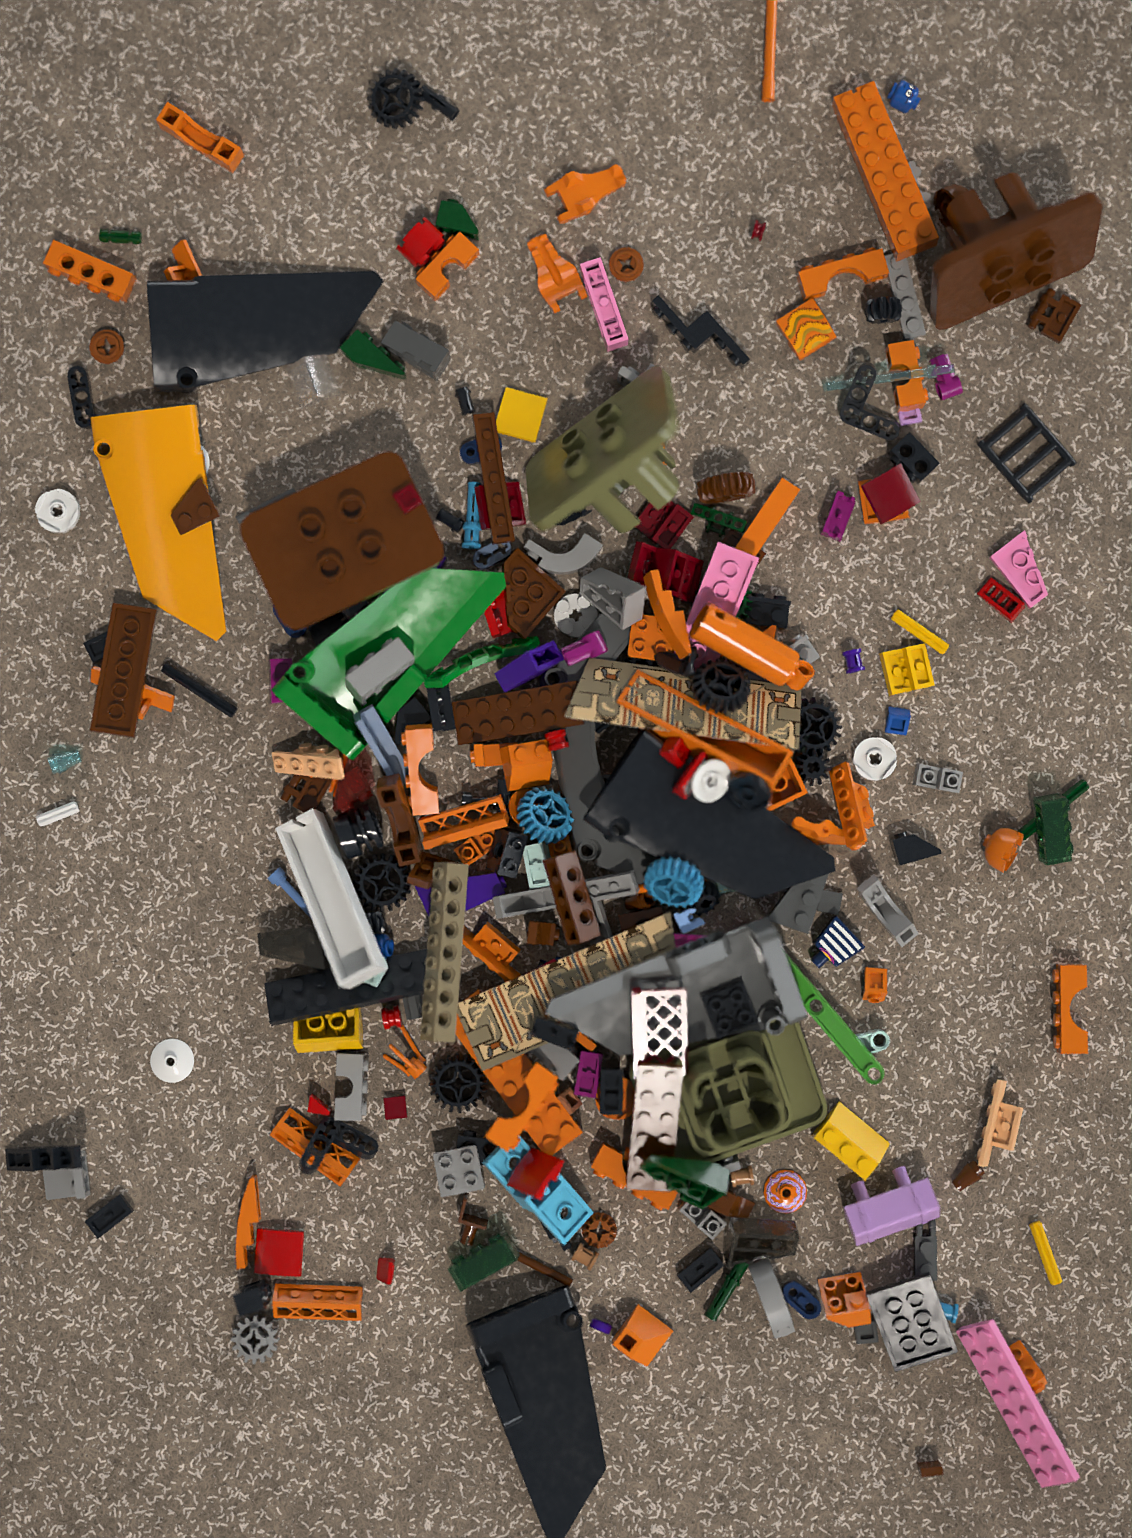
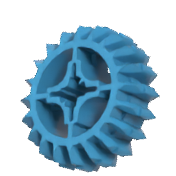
M545 786L536 787L531 791H527L524 797L519 800V806L516 809L518 812L516 819L521 820L519 827L525 828L524 834L529 833L531 835L530 840L537 838L538 844L543 841L546 845L551 842L555 844L561 839L563 840L571 831V824L574 819L570 817L572 811L568 808L569 804L565 802L566 798L560 796V791L554 793L553 787L548 790ZM533 803H542V805H539V804H538V805L536 806V805H533ZM548 826H558L557 828H548Z
M662 857L660 860H654L647 868L644 876V888L648 890L647 894L653 895V900H659L660 904L666 903L668 907L674 905L676 908L681 905L686 908L687 905H693L700 898L704 888V877L700 875L701 871L695 870V865H689L688 861L683 862L679 858L674 860L672 857H669V859Z

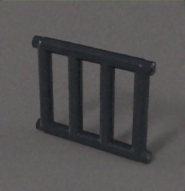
M1026 403L1021 406L1020 411L987 440L977 443L986 457L1028 504L1033 501L1034 495L1068 466L1072 467L1077 463ZM1027 417L1035 427L998 457L991 447ZM1041 433L1049 444L1015 473H1012L1005 463ZM1055 450L1063 460L1027 490L1019 480Z

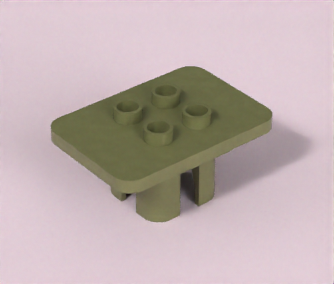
M653 366L536 453L526 467L529 520L540 531L552 528L573 511H580L590 504L617 532L625 533L640 523V519L619 497L630 485H634L657 510L670 502L679 489V481L671 471L676 467L675 460L662 446L675 435L679 422L671 379L661 366Z
M799 1022L786 1025L784 1031L779 1035H771L767 1030H751L724 1036L719 1039L712 1038L687 1043L688 1074L683 1075L674 1158L716 1162L816 1126L826 1117L827 1103ZM681 1044L672 1047L676 1050ZM663 1047L657 1055L665 1061L673 1052L667 1047ZM676 1056L668 1065H683V1061ZM653 1057L648 1062L653 1064H662L655 1057ZM632 1062L629 1069V1075L635 1090L636 1080L634 1078Z

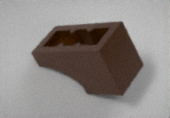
M530 920L527 944L553 946L554 941L559 940L560 928H556V923Z
M727 1189V1194L707 1207L746 1223L755 1202Z

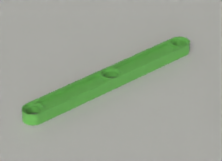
M786 954L806 1011L868 1083H880L885 1075L882 1065ZM815 999L822 1003V1009L817 1012L812 1010L810 1006L811 1001ZM877 1068L880 1071V1078L876 1080L871 1079L868 1075L869 1069Z

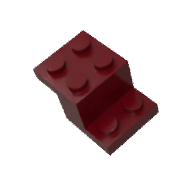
M636 541L627 579L645 586L643 577L650 570H659L663 591L671 590L672 597L688 603H694L704 561L678 550L656 548L644 542Z

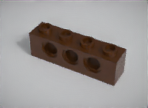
M576 851L561 853L542 860L567 945L582 943L600 936L599 925L595 918Z

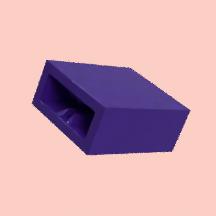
M553 640L524 653L494 673L505 693L534 680L563 661L564 658Z

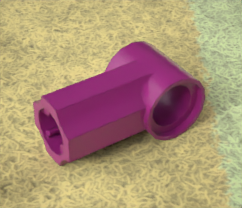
M942 354L930 359L929 363L936 380L935 387L939 399L942 401L963 394L961 381L953 371L948 354Z
M599 630L561 649L568 667L589 657L594 658L609 651Z

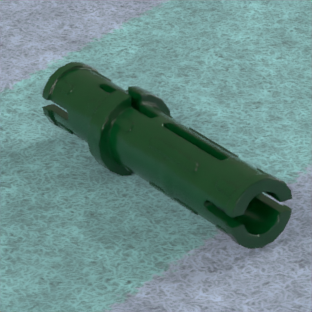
M738 1257L729 1274L726 1273L724 1276L725 1281L704 1313L706 1317L717 1321L736 1286H740V1280L750 1265L747 1261Z

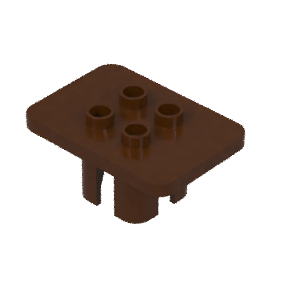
M1008 173L994 179V184L1008 208L1007 213L996 219H991L974 188L953 199L947 207L946 215L952 227L946 228L945 236L954 251L942 256L932 269L930 318L938 330L951 328L1086 267L1094 258L1103 204L1095 192H1086L1058 205L1051 204L1039 209L1017 173Z
M391 451L381 452L263 507L243 519L240 525V534L279 619L288 628L301 630L435 568L443 560L444 546L424 503L404 515L392 497L394 493L410 483L419 494L404 460L397 453Z

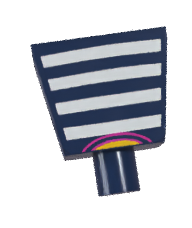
M833 916L813 942V945L819 951L810 960L818 969L827 961L837 967L863 950L865 946L837 916Z

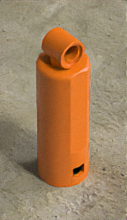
M710 602L703 606L692 624L689 633L690 638L777 686H782L786 683L793 690H801L814 676V669L807 661L799 660V653L796 650Z

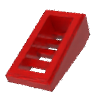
M992 577L977 592L980 598L1010 623L1025 608L1023 601ZM994 586L996 589L988 597L986 593ZM1001 592V597L994 602L993 599ZM1006 598H1008L1009 601L1002 608L1000 605ZM1013 604L1017 605L1011 613L1007 612Z

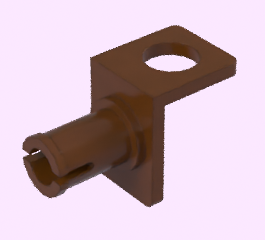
M466 1192L458 1218V1223L465 1224L460 1242L465 1245L467 1236H469L467 1245L472 1246L477 1228L486 1230L489 1220L464 1213L469 1195Z

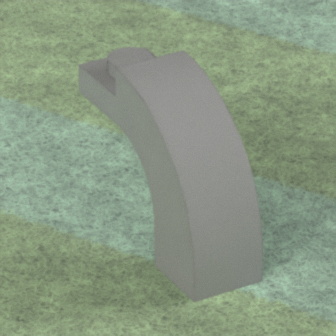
M584 533L576 547L564 554L551 553L530 539L524 548L527 550L526 555L536 561L538 558L541 559L538 566L543 571L551 574L566 575L578 572L591 564L600 553L603 544Z
M874 874L857 887L864 903L901 947L919 934L913 923L892 901Z
M769 1258L749 1265L752 1279L774 1338L777 1339L796 1332Z

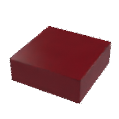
M411 483L392 495L404 515L423 504V500Z
M406 1095L383 1098L385 1120L408 1117Z

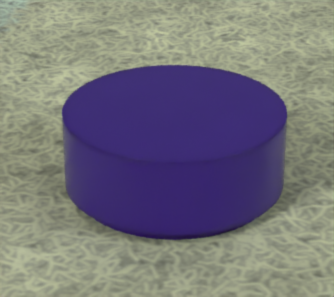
M592 1318L589 1325L606 1334H610L612 1325L596 1318Z

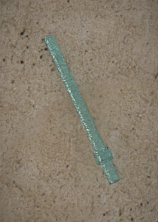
M933 364L927 365V368L876 375L874 384L928 377V379L937 378L938 375L955 373L954 364L942 366ZM863 377L862 381L859 382L863 383L864 385H869L865 384L867 377ZM853 379L823 383L824 392L850 388Z

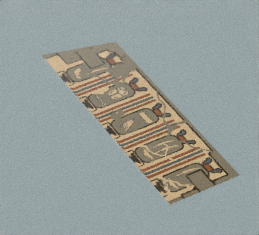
M589 658L565 714L567 718L668 731L617 703V699L627 686L630 690L624 700L688 734L768 745L641 676H638L632 686L628 685L638 669L694 699L695 693H692L691 681L694 675L683 677L670 673L660 667ZM710 678L705 680L706 685L710 684ZM751 680V693L748 696L747 703L743 704L740 710L736 709L733 714L727 711L725 716L786 748L799 749L802 689L793 690L788 685L777 686L773 683ZM736 688L732 689V695L737 693Z
M670 912L458 1003L457 1014L482 1071L548 1043L532 1037L530 1034L538 1014L563 1023L545 1012L551 998L675 949Z

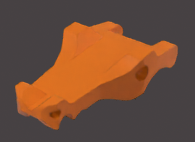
M617 164L609 169L593 174H581L571 171L546 187L544 192L547 197L558 193L566 212L560 214L557 219L560 224H564L578 217L589 215L602 198L624 187L627 178L623 174L622 168Z
M541 234L530 239L527 243V248L537 267L538 291L552 312L555 314L560 311L556 301L576 291L581 300L587 298L586 290L576 267L559 256L547 235Z
M796 817L791 823L796 831L818 846L825 844L846 845L843 830L839 829L830 820L814 824L802 817ZM865 842L850 849L856 851L860 849L862 845L865 844Z

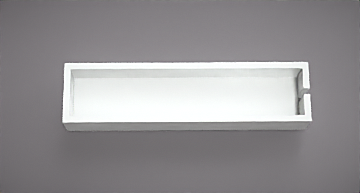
M312 808L297 816V821L290 820L275 829L339 987L351 989L388 969L326 818L322 812Z

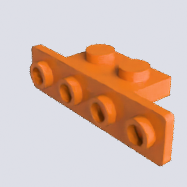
M186 239L181 240L172 248V253L178 266L167 267L163 271L167 280H192L196 276H202Z
M93 666L91 669L90 681L96 685L99 682L100 667ZM144 684L138 719L143 720L151 705L171 712L175 696Z
M843 762L832 767L829 774L846 846L853 848L867 841L865 828L869 829L875 826L873 821L874 813L869 804L868 790L865 786L853 781L849 763Z
M487 922L476 935L464 926L463 945L470 950L472 955L481 959L491 971L496 972L502 977L505 983L521 976L519 972L509 965L521 950L490 922Z

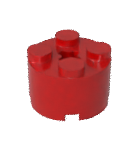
M426 217L422 218L423 224L418 222L402 239L405 242L403 246L398 245L396 248L415 268L425 266L430 260L429 254L432 251L437 252L445 244L443 239L445 235Z

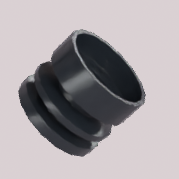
M369 804L363 805L365 816H362L359 808L354 809L356 818L354 820L351 819L347 812L333 817L337 835L348 859L362 855L361 844L364 843L370 851H373L372 840L375 841L378 848L384 847L383 831L380 822Z

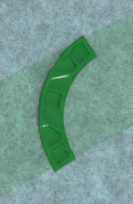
M537 636L526 637L524 640L516 638L512 639L513 643L500 645L498 642L464 654L452 660L453 664L445 669L440 667L429 675L424 681L425 688H444L453 679L477 666L497 659L524 654L535 649L540 644L539 638Z

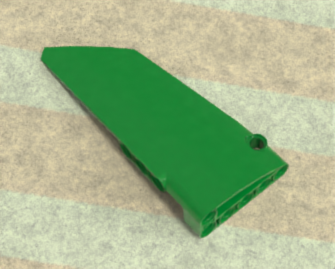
M432 568L390 588L305 657L295 662L272 688V692L351 760H355L368 743L357 726L353 714L372 704L382 722L387 724L506 588L504 572ZM396 638H399L415 657L414 663L395 680H391L381 687L383 689L378 694L373 693L365 700L367 703L361 707L346 688L345 677L347 676V671L355 665L358 667L365 662L364 659L372 652L376 654L382 650L381 646L389 639L394 641ZM296 666L304 667L306 675L303 677L298 676L295 672Z

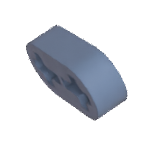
M490 543L481 548L473 556L474 565L480 570H486L505 560L511 554V544L501 543L502 546H508L505 549L506 554L504 555L501 552L493 554V552L498 550V544L492 545ZM480 554L484 557L489 554L492 555V557L486 560V565L477 563Z

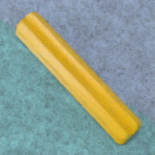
M896 610L892 615L891 619L940 654H944L949 648L948 643L902 611Z
M1040 1221L1030 1223L1029 1226L1050 1284L1057 1285L1062 1283V1278L1042 1223Z

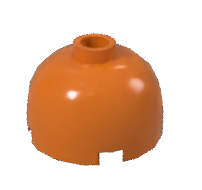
M1001 828L992 835L988 834L983 842V846L986 847L984 855L988 864L1002 873L1007 871L1018 854L1016 853L1017 845H1022L1024 834L1010 828Z

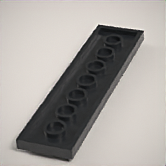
M427 949L387 957L388 970H386L377 987L365 982L351 989L339 987L334 972H329V969L264 983L270 1025L290 1023L424 994Z

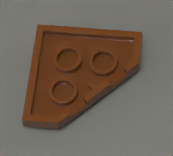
M516 548L502 564V572H504L506 581L504 595L507 626L524 640L566 591L519 548Z

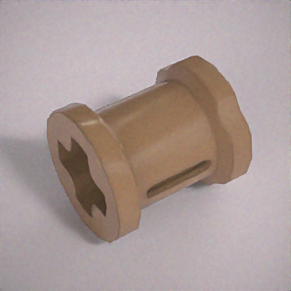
M748 1165L747 1168L730 1172L732 1188L748 1183L754 1185L751 1165Z
M579 1243L571 1260L582 1263L590 1271L599 1253H593L583 1247L582 1243Z

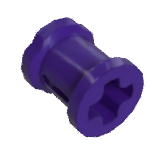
M861 648L842 652L847 665L846 674L865 670L860 657Z

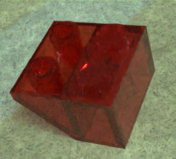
M357 766L344 774L343 779L338 780L332 807L334 812H349L355 808V802L358 800L364 802L373 796L372 792L375 790V787L362 767Z

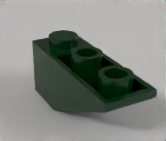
M357 329L340 347L341 353L359 368L403 380L406 378L404 366L397 360L395 362L388 358L390 354L382 346L377 348L372 343L374 339L366 331L361 333Z

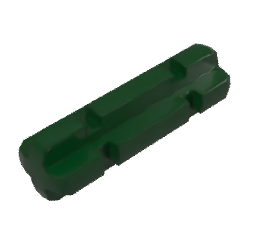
M107 229L99 230V240L107 243L112 241V243L129 244L132 242V244H141L142 234L139 231H132L130 233L125 230H111L110 232Z

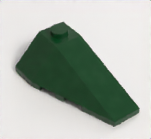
M651 1156L639 1165V1169L654 1180L666 1183V1188L669 1191H677L680 1194V1199L701 1209L706 1208L727 1194L730 1170L721 1167L718 1163Z

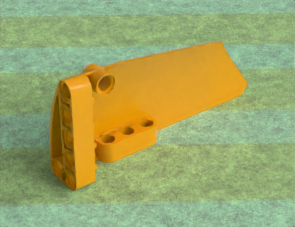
M197 405L90 417L94 441L93 450L98 457L142 597L217 641L226 632V623L212 521L180 535L170 516L198 479L202 478L208 489L203 450H201L198 430L200 424ZM102 443H107L110 447V452L105 456L99 451Z

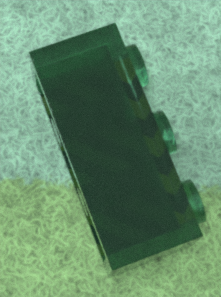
M1059 793L1033 797L1039 861L1047 866L1072 861L1074 848L1070 841L1072 826L1068 819L1070 804L1067 797Z
M507 1232L502 1235L496 1233L488 1239L489 1242L482 1246L479 1243L469 1250V1254L465 1256L459 1254L450 1260L452 1263L447 1270L460 1292L518 1260L520 1254Z

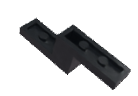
M659 295L652 300L651 306L653 308L651 311L658 319L662 318L667 323L665 326L672 335L677 334L681 339L680 344L686 351L691 350L695 354L714 337L715 345L721 351L725 350L730 355L728 359L735 367L739 366L743 369L749 363V357L708 311L704 312L691 325L686 327Z

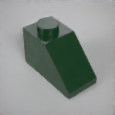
M454 199L441 200L435 224L436 228L441 232L454 235L461 232L466 238L479 240V230L464 206Z

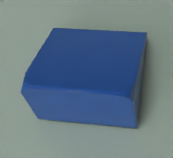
M888 707L885 733L907 736L911 718L910 710Z

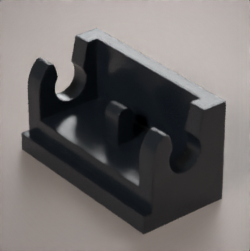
M538 1014L530 1036L572 1051L579 1031L571 1026Z

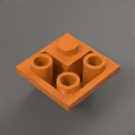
M861 1272L817 1279L826 1319L847 1327L871 1324L870 1306Z
M637 1304L612 1338V1345L630 1359L648 1366L673 1333V1329Z

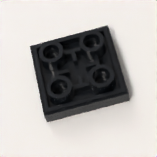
M742 980L701 996L717 1039L759 1023Z

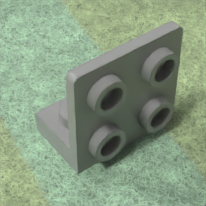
M476 1145L433 1154L441 1197L485 1189L484 1176L482 1177Z
M86 1150L81 1151L82 1168L43 1170L47 1200L68 1197L82 1199L91 1194Z

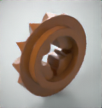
M629 247L616 250L609 260L611 274L616 280L625 283L638 278L644 266L640 253ZM631 258L630 266L632 269L627 268L621 272L623 265L620 261L626 263Z
M108 329L97 332L92 337L89 345L92 357L99 363L108 365L118 362V359L123 355L125 347L122 337L117 332ZM107 341L111 346H114L109 350L108 354L104 349H101L106 345Z
M598 1212L592 1214L582 1226L584 1240L589 1246L598 1249L608 1247L615 1240L617 1234L615 1221L605 1213ZM599 1221L601 1222L602 1229L609 1231L602 1233L600 1240H598L596 1232L590 1231L597 1229Z

